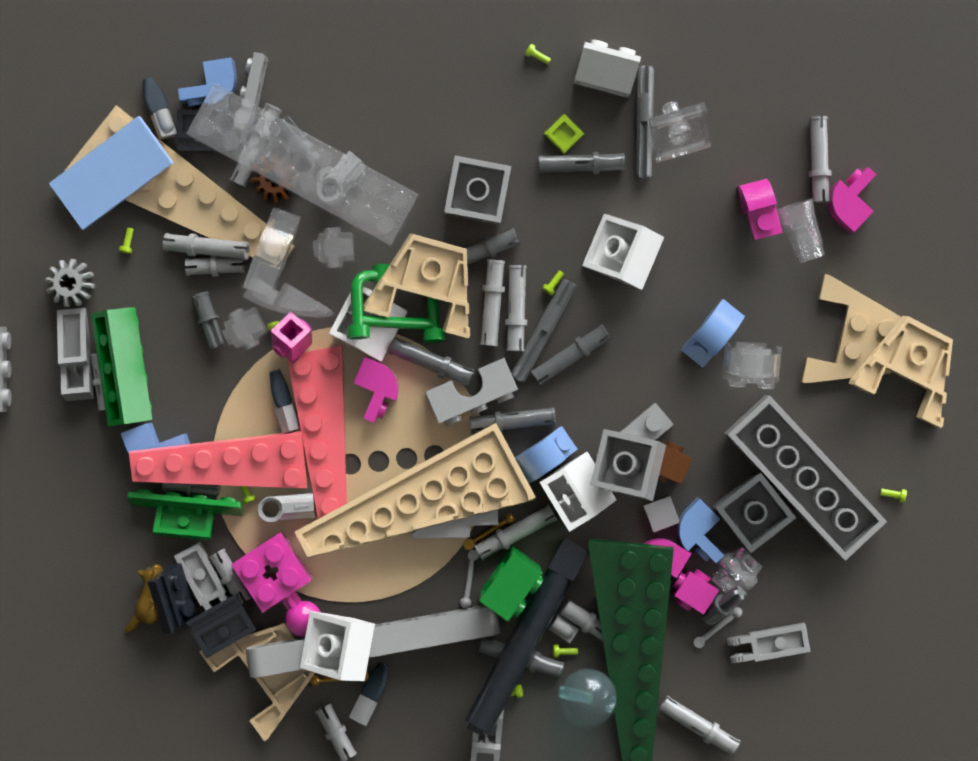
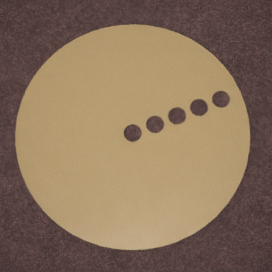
M332 327L312 331V345L304 352L339 345L343 347L345 454H355L361 461V467L357 473L352 475L346 474L347 503L410 470L403 469L397 464L396 456L401 449L410 448L415 451L417 455L415 466L425 461L424 453L428 447L437 445L445 451L474 435L471 434L470 416H480L479 412L472 415L471 410L460 414L462 420L446 426L444 421L438 423L425 393L428 390L452 381L460 395L471 397L464 384L445 376L440 378L436 372L396 355L389 354L393 341L382 362L332 337L329 334ZM396 334L395 337H394V339H395L396 337H398L399 339H401V340H403V341H405V342H408V343H410V344H413V345H415V346H417V347H420V348H423V349L429 351L428 349H426V348L423 347L422 345H420V344H418V343H416V342H414V341H412V340H410V339H408V338H406V337H403V336L398 335V334ZM271 350L242 377L223 409L214 441L282 433L274 409L277 406L274 403L270 386L269 372L280 369L288 385L292 399L291 404H294L298 418L287 357L281 358L274 350ZM364 357L389 367L395 374L399 384L397 400L386 397L384 402L388 403V407L383 419L377 417L374 423L364 419L374 392L353 383ZM296 429V430L289 431V432H297V431H301V429ZM304 444L307 488L248 486L251 495L256 497V500L249 504L243 503L242 500L245 497L240 486L220 485V492L216 496L217 500H221L222 497H230L241 502L244 510L243 516L222 514L228 530L245 554L283 531L313 576L310 582L296 591L327 601L366 602L400 594L417 586L439 571L458 552L464 541L468 538L413 539L412 531L308 558L295 531L318 519L315 501V518L266 522L258 514V505L266 496L313 493ZM382 451L387 454L389 465L384 471L376 472L369 467L368 458L371 453ZM268 501L263 505V510L266 515L275 516L279 513V506L274 501ZM267 565L268 570L266 573L277 578L278 568L276 566L271 568Z

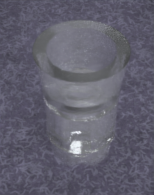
M813 198L777 209L779 220L790 241L793 253H796L800 263L825 255L822 246L823 240L815 215Z

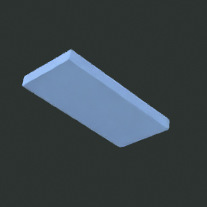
M138 116L49 184L81 229L85 230L174 164V162L143 119Z

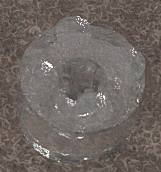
M727 342L724 345L722 378L726 379L728 386L746 387V383H754L760 389H774L775 383L780 381L782 347L775 345L774 351L768 349V344L736 342L735 347H731L730 342Z

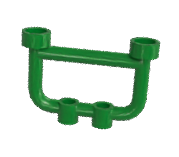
M389 264L372 265L373 270L361 271L354 277L351 283L352 325L346 327L347 339L370 338V327L421 329L423 331L424 343L446 341L445 332L442 331L443 328H439L438 299L427 296L428 318L363 315V284L365 282L377 284L389 267Z

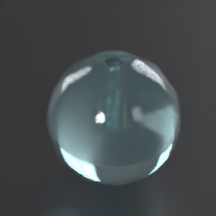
M578 669L568 675L562 682L558 695L559 707L566 719L580 727H596L607 721L613 714L617 701L614 684L607 675L596 669Z

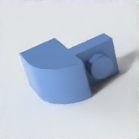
M232 58L203 62L206 85L178 89L180 101L184 104L188 103V107H199L205 105V101L209 100L212 110L221 109L230 103L235 96L238 84L235 62Z
M722 299L705 318L699 329L684 344L681 351L703 368L727 343L745 316Z
M152 422L121 433L128 453L135 450L190 444L187 434H182L160 443Z
M561 426L540 442L518 455L515 459L530 484L566 460L569 455L577 450V447Z
M698 497L679 517V523L677 524L678 538L687 551L697 544L698 547L695 551L706 562L711 558L717 563L724 555L704 535L720 518Z

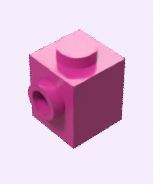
M290 312L271 330L272 349L281 358L287 357L293 363L312 345L311 327L304 320L297 318Z
M688 569L685 574L680 572L672 584V587L675 588L672 593L677 597L675 602L688 611L693 607L702 614L706 612L719 590L708 583L711 578L698 569L694 573Z

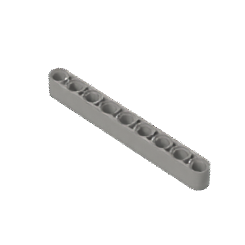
M482 605L375 624L369 658L497 635L501 633L498 614L487 606ZM305 637L246 648L250 677L256 678L302 670L300 663Z

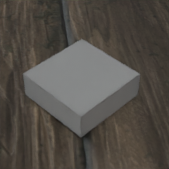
M670 495L643 505L653 532L679 523V518Z

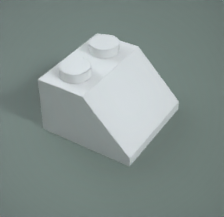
M603 214L582 266L642 290L664 237L644 226Z
M310 611L300 668L338 680L365 681L375 624L355 618Z

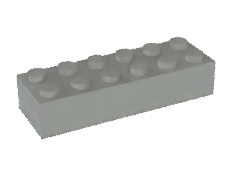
M764 395L724 433L839 558L846 561L887 523L884 517L770 395Z

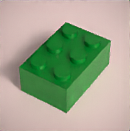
M512 545L480 590L479 601L507 621L512 616L517 618L526 606V600L524 599L529 592L534 594L543 582L540 565Z

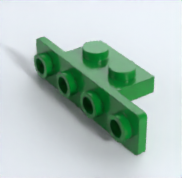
M145 489L128 492L127 495L131 506L157 508L153 533L156 536L211 541L215 514L243 516L244 511L241 502L230 497L212 500L208 496L199 494L193 495L191 498L181 497L179 493L165 492L164 495L153 494L152 491Z

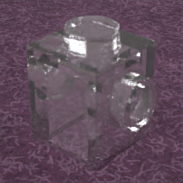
M340 227L324 228V233L317 234L318 240H313L314 258L319 257V263H326V268H343L344 262H355L354 234L352 232H341Z
M255 307L245 312L243 308L237 309L227 315L229 320L223 322L226 329L222 333L229 346L234 344L235 348L244 347L245 351L259 345V338L269 334L258 309Z

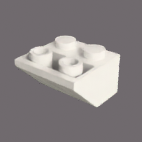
M591 40V43L585 42L574 84L629 98L641 57L635 55L636 51L629 48L619 47V50L607 48L608 44L603 41Z
M364 286L362 287L363 305L372 293V290ZM350 292L329 334L382 362L399 328L370 327V338L362 340L347 339L346 327L352 325ZM393 303L389 317H405L408 311ZM363 311V315L381 316L374 313Z
M588 452L539 480L569 532L590 520L616 501L612 491L590 485L595 463Z

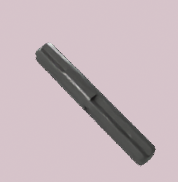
M648 65L638 67L636 177L640 179H648L652 176L654 69Z
M567 279L561 281L528 341L525 351L522 352L511 372L514 379L520 382L526 381L576 290V285Z

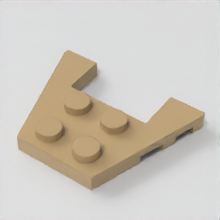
M410 233L364 303L363 311L389 317L396 289H402L450 302L442 331L469 338L467 249Z
M823 274L818 300L846 305L844 322L835 363L806 357L801 383L852 378L901 318V316L834 277ZM885 369L884 374L891 373V371Z
M902 316L853 375L848 384L868 394L875 395L884 371L887 369L927 390L916 418L934 427L942 428L944 418L941 417L942 404L946 403L947 393L944 392L945 378L949 376L953 339L909 316Z
M284 622L250 633L208 658L204 656L202 650L200 654L213 672H216L236 656H239L248 668L246 648L295 639L296 636L288 630ZM302 669L255 678L273 702L250 719L251 724L264 741L270 737L315 672Z

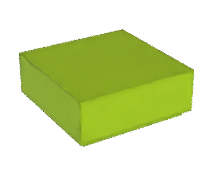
M563 114L544 135L564 155L584 133Z

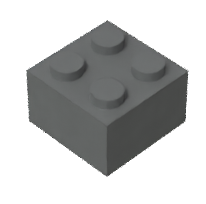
M758 471L754 472L712 505L740 543L750 553L796 519L769 482Z

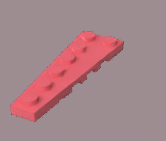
M342 345L303 352L293 363L287 358L318 519L347 504Z
M301 431L129 451L132 482L307 488Z

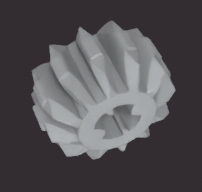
M70 259L68 265L64 260H60V270L55 267L49 269L55 276L54 278L46 277L45 279L46 282L53 283V286L47 289V293L54 294L57 292L53 299L55 303L63 300L64 306L70 307L73 301L76 306L82 305L80 296L85 299L91 298L86 288H95V284L87 283V280L93 278L94 274L93 272L84 273L87 269L85 263H81L77 267L76 259ZM67 277L76 280V284H72L74 289L65 287V282H69Z

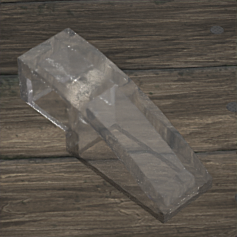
M273 208L256 249L243 288L273 298L281 271L285 267L301 220L300 216Z
M254 277L243 295L244 298L259 306L284 314L292 312L295 316L326 318L334 317L336 313L286 282L278 291Z

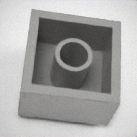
M455 156L444 214L501 225L511 166Z
M604 429L590 485L653 501L666 445L659 441Z

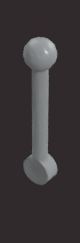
M475 549L468 552L470 562L464 598L460 601V605L463 608H468L471 605L469 597L475 561L479 558V554Z
M735 607L734 612L730 616H727L702 637H695L693 641L695 647L702 648L705 645V641L734 618L741 617L743 614L742 609Z

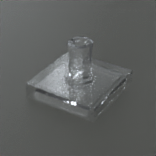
M668 102L662 108L664 114L649 118L653 153L657 163L711 147L708 112L704 102L683 109L679 108L677 102Z

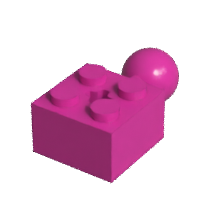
M281 531L236 560L231 566L262 613L282 601L288 610L285 617L288 630L295 636L305 637L310 611L320 612V610L312 602L302 601L296 590L310 582L313 576L284 532ZM267 565L271 568L275 566L278 568L277 578L268 576L266 573L268 570Z

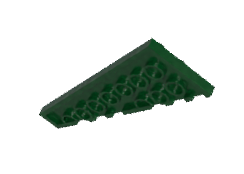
M589 538L588 548L622 761H652L674 547Z

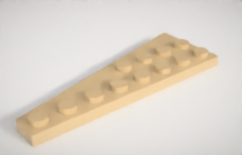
M116 105L65 171L134 119ZM156 137L174 164L125 200L208 238L249 242L250 253L246 252V254L279 269L295 246Z
M495 423L295 531V534L306 556L311 558L529 502L536 499V496L498 425Z

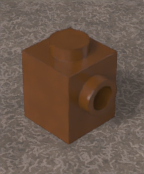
M668 441L660 469L659 481L667 484L669 479L682 484L693 458L682 453L683 447Z

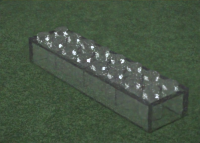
M213 83L186 133L192 139L390 247H393L420 198L416 192L216 83Z

